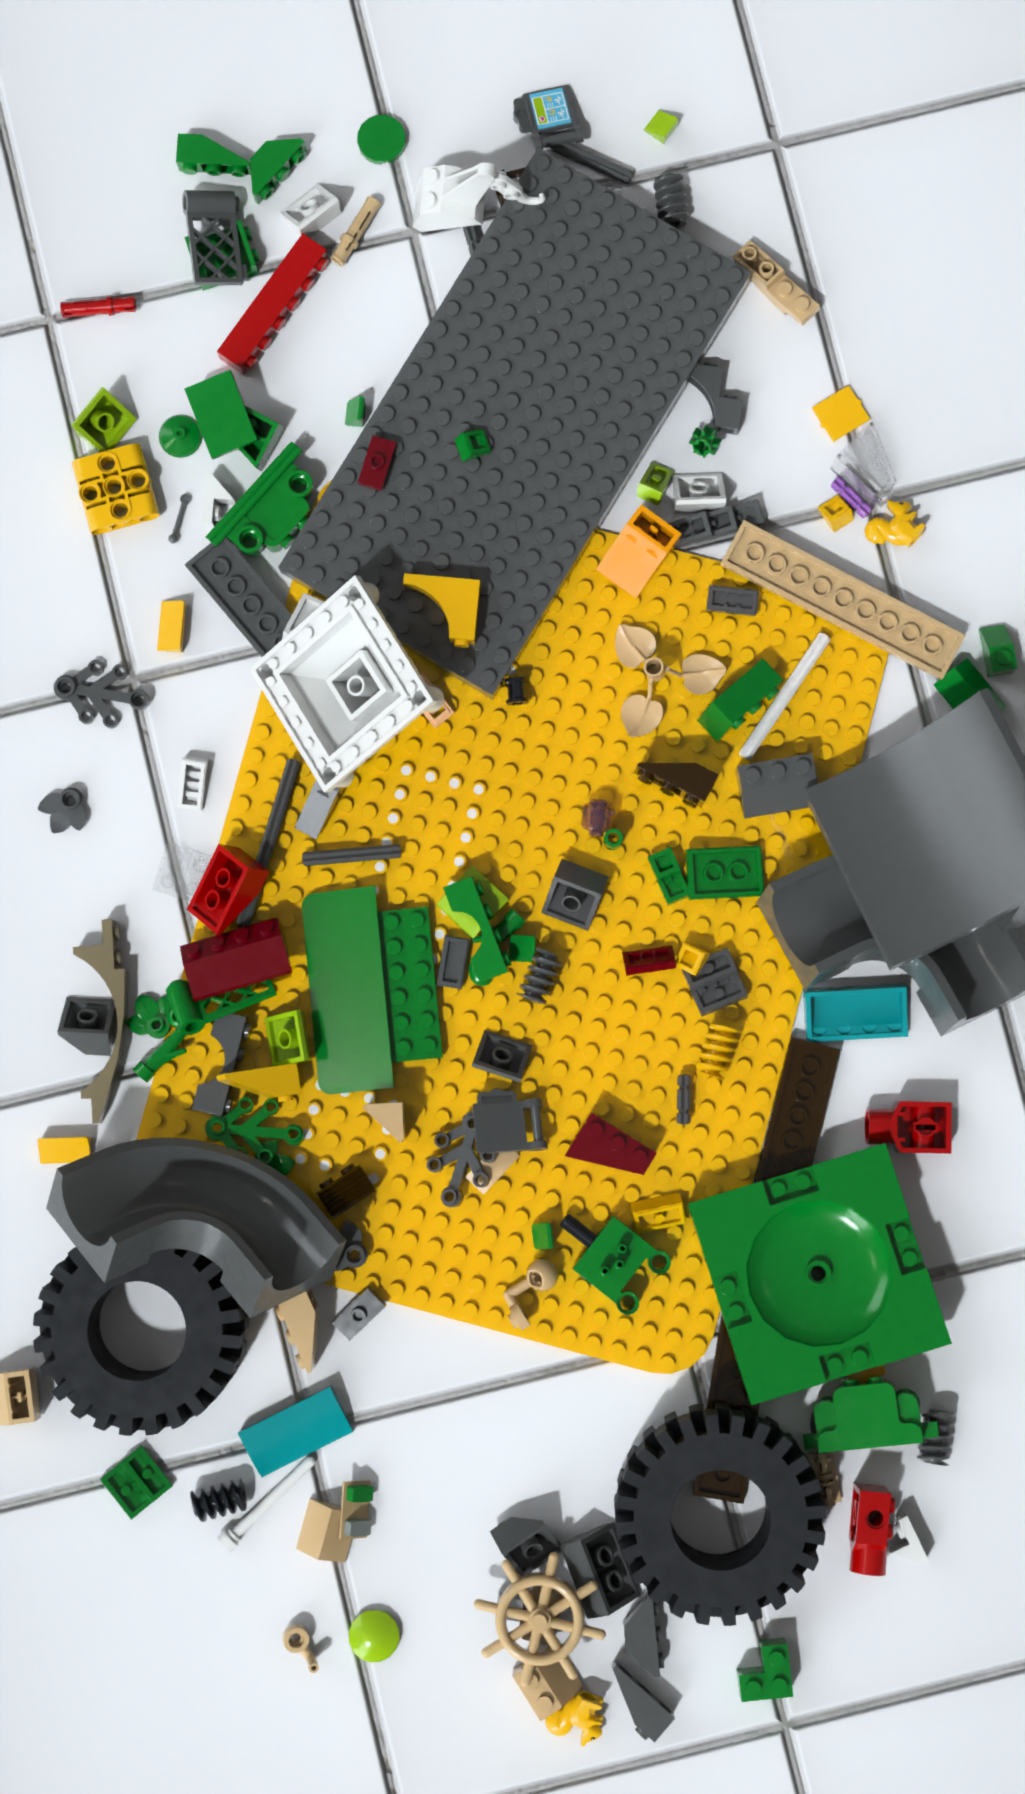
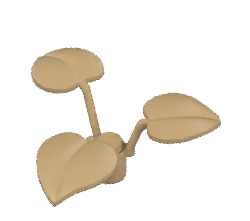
M619 624L615 637V649L619 661L628 668H637L643 661L644 672L649 679L647 698L642 695H633L624 701L621 708V718L630 737H640L649 734L660 724L663 718V707L659 702L651 701L653 683L662 680L665 673L668 672L677 677L684 678L686 689L696 695H704L711 692L726 673V667L720 661L703 654L691 655L684 659L682 662L684 673L675 671L669 666L664 667L661 659L652 657L656 651V640L650 631L625 624Z

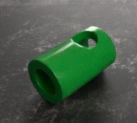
M609 829L604 835V846L609 850H617L622 844L623 835L618 829ZM610 836L617 837L618 842L610 843L608 838Z

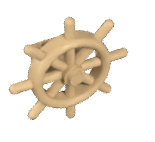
M556 1552L549 1554L545 1573H531L522 1577L519 1576L510 1560H503L501 1565L511 1584L505 1589L499 1602L494 1603L482 1599L474 1601L476 1609L495 1614L496 1631L499 1639L482 1649V1656L489 1658L505 1648L514 1658L524 1663L520 1684L523 1687L530 1685L534 1666H546L560 1662L570 1679H576L578 1672L568 1655L575 1649L581 1636L603 1640L606 1637V1632L603 1629L584 1625V1611L581 1599L597 1590V1582L590 1581L579 1589L574 1590L566 1581L555 1576L559 1555ZM519 1594L528 1611L510 1607L509 1604ZM571 1606L573 1622L559 1619V1613ZM506 1617L520 1620L519 1626L509 1632ZM556 1629L570 1632V1635L562 1645L555 1635ZM521 1637L524 1640H528V1649L521 1647L516 1643V1640ZM539 1644L548 1645L552 1650L538 1652Z

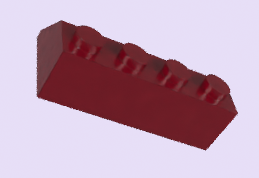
M277 917L180 946L183 966L195 1002L293 973L285 936Z

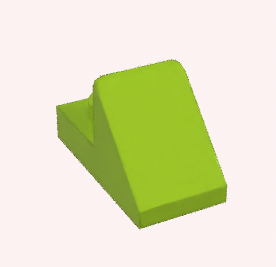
M651 461L638 485L637 496L650 503L659 505L674 470Z

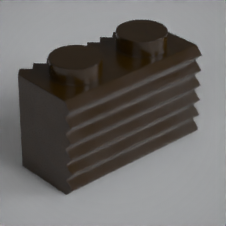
M352 1163L340 1171L342 1174L340 1178L334 1181L331 1177L319 1185L321 1190L316 1194L333 1219L377 1190L361 1164L355 1167Z

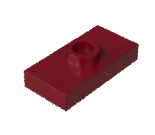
M372 435L357 482L358 485L382 492L397 446L396 442Z
M672 945L622 952L626 976L676 968Z

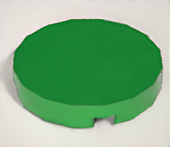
M375 115L361 124L357 135V143L361 154L366 160L374 164L391 163L398 159L405 149L406 135L403 126L395 118L388 115Z

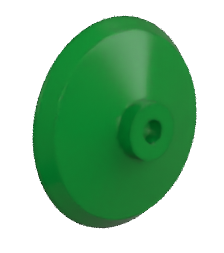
M174 415L168 418L162 424L159 431L161 447L167 454L177 458L188 457L194 454L199 449L203 439L197 421L188 415Z

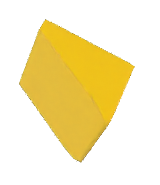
M839 495L834 496L817 507L833 532L838 531L854 520L852 509Z
M684 942L677 956L676 966L697 976L711 952L691 942Z

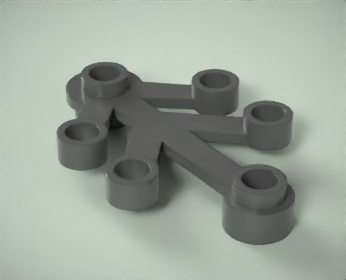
M98 660L91 661L88 667L73 677L63 675L57 678L54 683L55 694L62 700H69L77 711L79 720L86 725L91 724L95 716L90 709L85 708L78 695L87 696L102 716L103 724L109 729L116 728L119 724V719L114 713L110 712L102 699L127 703L139 711L146 709L150 702L148 694L141 689L133 690L131 693L105 689L115 681L127 678L128 670L121 664L115 665L110 673L91 686L80 684L92 675L100 676L103 673L104 666ZM93 665H100L98 672H92ZM118 669H124L122 676H116ZM70 684V691L63 692V686ZM138 697H143V704L137 705L136 699ZM89 712L91 715L90 719L84 721L82 719L83 714ZM109 717L115 718V722L112 725L107 724Z
M472 1111L465 1114L462 1119V1125L447 1133H438L434 1139L437 1147L448 1148L452 1141L465 1135L462 1145L439 1158L431 1157L427 1161L428 1170L438 1173L443 1170L444 1166L457 1160L449 1187L445 1188L441 1194V1200L447 1207L455 1208L463 1202L464 1196L460 1186L467 1163L474 1175L473 1184L475 1186L484 1188L490 1182L489 1175L484 1173L473 1150L475 1131L470 1126V1122L473 1119ZM442 1136L446 1137V1143L444 1145L440 1144V1138ZM486 1153L480 1154L482 1161L486 1163L495 1162L498 1156L497 1153H492V1158L487 1160ZM435 1160H437L439 1166L437 1169L434 1170L432 1168V1163ZM483 1175L485 1181L483 1184L480 1185L478 1183V1177ZM450 1192H452L454 1194V1198L452 1201L449 1202L447 1199V1195Z

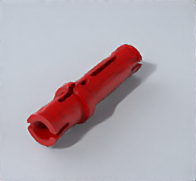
M107 296L105 299L60 303L62 318L98 314L114 316L115 313L136 312L137 310L135 296L121 298Z

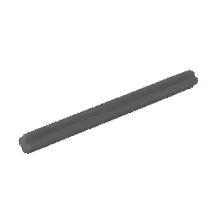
M288 759L256 858V861L267 870L300 768V762L294 759ZM260 893L238 915V925L244 927L251 925Z

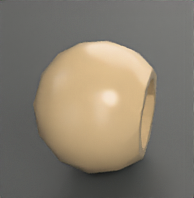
M535 1260L526 1271L528 1283L535 1290L547 1291L552 1289L557 1283L558 1270L556 1265L550 1260Z

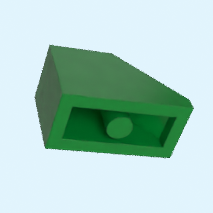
M1004 624L979 628L987 678L1012 674L1018 666L1014 645Z

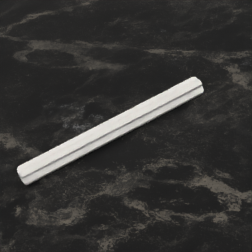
M822 632L817 635L740 750L739 755L741 757L751 760L830 642L829 636Z

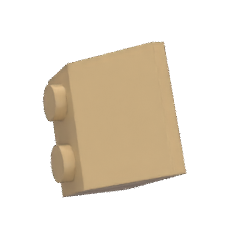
M548 1646L540 1652H548L552 1649ZM560 1662L546 1666H534L531 1683L528 1687H523L520 1684L524 1663L514 1668L512 1672V1677L540 1722L562 1708L584 1687L579 1677L572 1680L567 1676Z

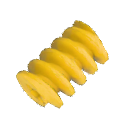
M710 1024L709 1028L714 1033L706 1034L705 1037L711 1043H703L702 1045L708 1052L699 1054V1057L704 1062H697L695 1066L701 1070V1073L725 1080L719 1072L728 1071V1068L722 1063L731 1062V1058L726 1055V1052L735 1051L729 1043L738 1042L733 1033L741 1032L724 1025Z

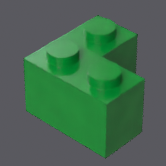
M785 1638L759 1640L762 1666L736 1669L741 1702L793 1697L788 1644Z

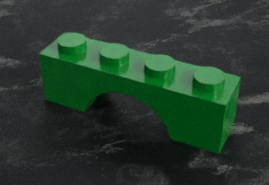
M471 876L443 887L451 910L453 912L467 913L480 926L482 933L481 945L477 953L470 959L479 983L510 972L508 966L512 965L507 951L502 952L499 945L503 940L498 927L494 929L492 927L490 919L494 917L489 904L484 905L481 895L485 893L480 880L475 881L474 877Z

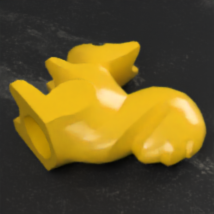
M888 501L887 508L894 515V518L890 522L879 517L871 519L865 526V537L875 545L877 543L883 545L888 541L896 546L905 545L911 547L924 534L926 525L924 523L919 525L913 523L917 517V511L909 513L911 510L909 502Z
M585 1690L578 1692L563 1708L545 1718L546 1728L556 1736H565L571 1731L573 1726L582 1729L581 1746H585L587 1742L596 1740L602 1735V1728L599 1725L603 1723V1716L595 1712L602 1709L604 1698Z

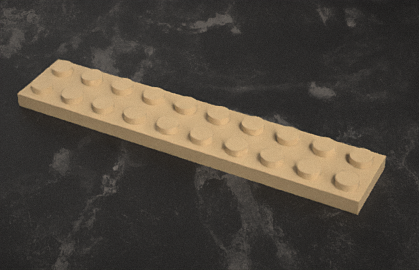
M743 520L720 563V566L937 679L942 680L966 636Z

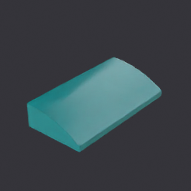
M903 983L803 989L807 1041L908 1037L907 987Z
M332 1385L240 1430L238 1435L261 1477H264L354 1432Z

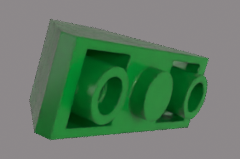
M301 138L266 141L250 158L252 193L258 205L263 199L267 200L272 195L274 187L279 181L283 182L290 174V169L295 164L301 163L305 158L307 150L305 141Z

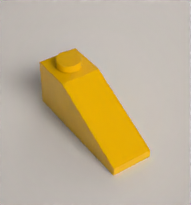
M297 1063L225 1073L217 1076V1081L268 1099L278 1098V1102L294 1100L293 1095L301 1093Z

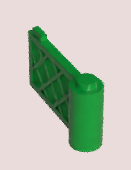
M174 980L166 989V994L179 1029L184 1035L196 1034L209 1022L277 995L271 980L260 982L266 984L269 988L260 993L253 992L256 984H253L247 989L240 988L227 992L224 999L213 996L206 998L203 1002L202 1000L194 1001L189 983L186 980ZM234 992L244 995L241 1001L236 1003L229 1000ZM210 1001L220 1004L216 1011L207 1014L206 1008Z

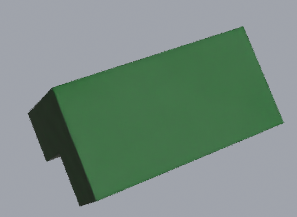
M968 658L946 673L942 680L939 679L933 684L952 709L978 691L989 688L1000 711L1007 707Z

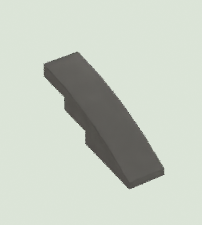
M754 499L711 512L703 511L668 524L682 533L680 541L675 546V548L737 533L743 520L755 526L763 525L765 521L759 500Z

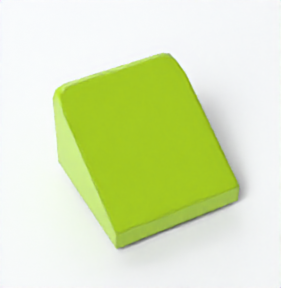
M658 110L644 128V131L664 144L678 126L679 119Z

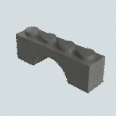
M229 1014L214 1020L210 1035L219 1041L225 1054L224 1066L219 1075L236 1072L238 1062H243L245 1048H242L244 1038L249 1037L252 1026L251 1023H248V1017ZM217 1077L210 1082L198 1084L192 1109L225 1116L226 1112L230 1113L233 1098L230 1097L233 1086L217 1081Z

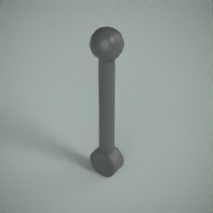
M183 494L180 497L181 507L173 532L168 537L170 543L178 541L177 533L186 505L190 503V497L187 494Z

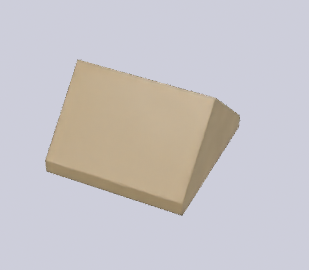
M404 1102L364 1105L363 1109L400 1143L406 1140Z
M310 1498L296 1549L317 1560L346 1562L352 1539H339L341 1506Z

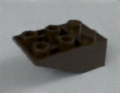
M638 763L635 774L639 775L637 779L647 785L654 783L660 786L662 793L673 797L675 794L683 798L682 802L685 805L694 809L696 806L702 808L719 775L697 763Z

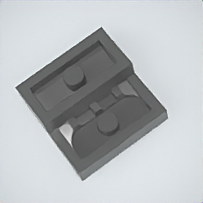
M728 948L710 954L697 976L681 969L701 1017L748 998Z

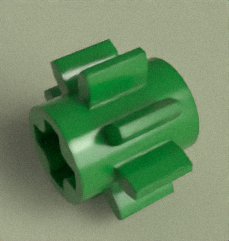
M705 425L702 430L696 428L689 441V444L693 445V453H697L703 456V458L709 453L715 455L722 442V439L718 438V430H714L708 427V425Z

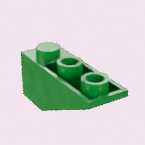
M178 133L176 164L179 171L188 175H194L197 172L207 173L211 176H220L221 173L231 174L235 177L251 175L249 161L204 135Z

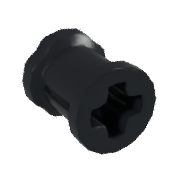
M509 677L505 679V684H507L508 688L507 705L516 706L529 703L525 695L526 677Z

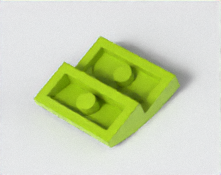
M472 865L458 881L471 876L474 877L475 881L480 880L485 893L481 895L484 905L489 904L494 917L509 899ZM446 894L436 904L472 939L481 931L479 924L472 916L464 912H453L451 910Z

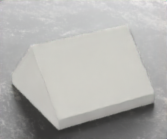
M316 184L281 211L280 215L298 237L303 233L310 238L341 214V209L337 197L321 185Z
M722 473L673 475L674 513L711 512L725 507L726 494Z

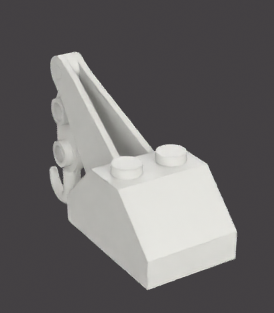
M482 162L469 169L450 165L425 167L417 179L412 227L420 232L482 225L485 194L489 186L492 190L503 194L505 199L517 200L526 205L541 204L546 200V196L543 193H540L539 197L526 195L518 181L509 178L506 172L496 170V166L492 163Z

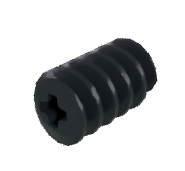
M241 1478L239 1486H236L234 1481L230 1480L228 1489L223 1482L220 1483L219 1491H216L214 1486L211 1485L209 1494H206L205 1490L200 1488L199 1497L195 1495L194 1491H190L194 1514L201 1522L207 1520V1514L213 1520L217 1517V1511L220 1516L224 1517L227 1514V1508L232 1514L236 1513L237 1505L241 1511H245L247 1508V1495Z

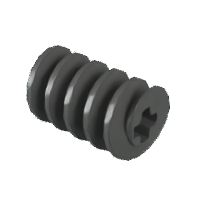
M668 173L654 179L653 188L656 191V208L659 210L657 216L678 229L686 225L683 220L689 217L688 212H681V210L686 209L688 206L687 203L680 202L686 198L685 193H679V191L685 189V185L677 183L683 180L684 177L682 174Z
M536 948V951L541 956L532 957V960L537 965L528 966L527 969L532 975H524L523 977L528 984H520L519 986L524 991V994H516L537 1004H546L547 1001L542 995L551 994V991L546 986L555 985V982L550 977L559 976V973L554 968L563 967L564 964L558 960V956Z
M929 1409L928 1413L921 1414V1417L927 1419L928 1422L937 1421L939 1437L923 1439L926 1443L918 1445V1448L925 1451V1454L917 1455L918 1459L930 1464L949 1466V1464L942 1460L950 1458V1454L944 1450L950 1449L951 1443L945 1441V1439L952 1438L953 1434L946 1429L954 1427V1424L947 1419L954 1417L955 1413Z

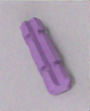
M841 476L837 477L832 482L831 488L836 493L839 492L841 494L840 497L853 510L856 508V513L861 518L867 517L871 513L872 507L867 502L864 503L863 498L850 485L847 486V482Z

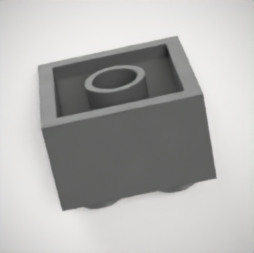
M561 859L541 913L588 931L609 877Z

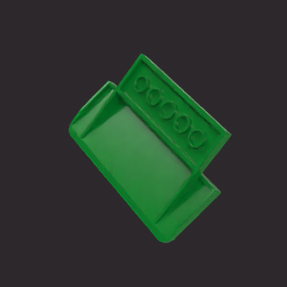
M375 886L312 893L306 896L302 902L317 1075L320 1089L326 1094H339L395 1088L392 1063L443 1058L428 907L378 912Z

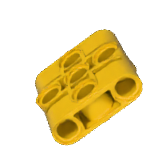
M134 443L85 456L72 462L79 489V497L82 500L92 535H99L147 522L160 516L141 444ZM107 462H115L113 469L104 470ZM137 479H145V484L143 486H134V483ZM114 485H121L122 488L118 493H110ZM96 491L98 494L94 500L89 501L86 499L89 492ZM119 509H128L124 517H117Z

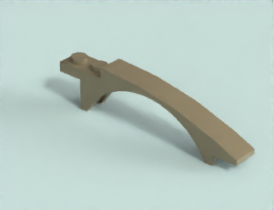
M113 919L102 920L103 945L73 947V955L88 963L105 981L113 997L117 1014V1035L112 1054L98 1077L81 1090V1099H91L92 1123L103 1122L110 1104L122 1061L127 1027L126 1022L128 1019L129 970L118 968V965H122V952L117 950V940L121 939L120 925H116V921Z

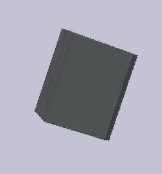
M484 1030L472 1067L520 1083L532 1045Z

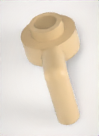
M527 1278L503 1293V1297L511 1312L507 1316L513 1327H520L521 1330L529 1327L531 1323L515 1297L531 1287Z
M299 1624L287 1627L282 1636L285 1648L289 1652L300 1653L306 1660L309 1671L316 1673L319 1670V1665L315 1654L308 1647L309 1635L306 1628ZM298 1633L299 1637L297 1639H291L292 1634Z

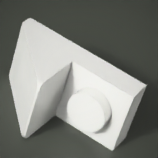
M206 473L202 523L205 528H214L215 522L220 520L221 509L217 504L234 505L236 502L212 473Z
M904 1512L896 1515L897 1524L894 1525L900 1539L905 1538L906 1540L888 1548L889 1552L925 1566L929 1565L930 1562L908 1516Z

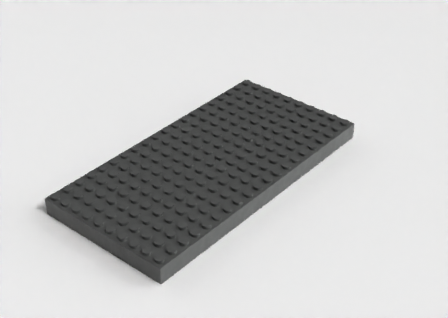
M537 148L518 182L526 195L539 197V194L543 193L546 196V200L538 205H526L517 200H505L278 566L283 575L325 600L330 598L354 575L361 576L364 582L374 584L379 591V600L376 605L381 610L402 646L494 700L505 679L510 674L688 383L695 368L702 360L740 298L751 276V272L540 148ZM484 429L492 452L463 462L456 446L455 438L462 432ZM372 435L397 443L382 492L358 485L357 483ZM404 573L480 580L481 589L475 645L469 644L468 648L454 646V643L450 642L449 625L443 611L425 594L412 589H406L403 584Z

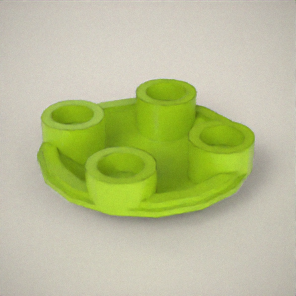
M369 1610L358 1615L352 1621L348 1633L349 1644L353 1652L359 1658L368 1662H381L389 1658L397 1649L400 1640L399 1628L387 1611Z

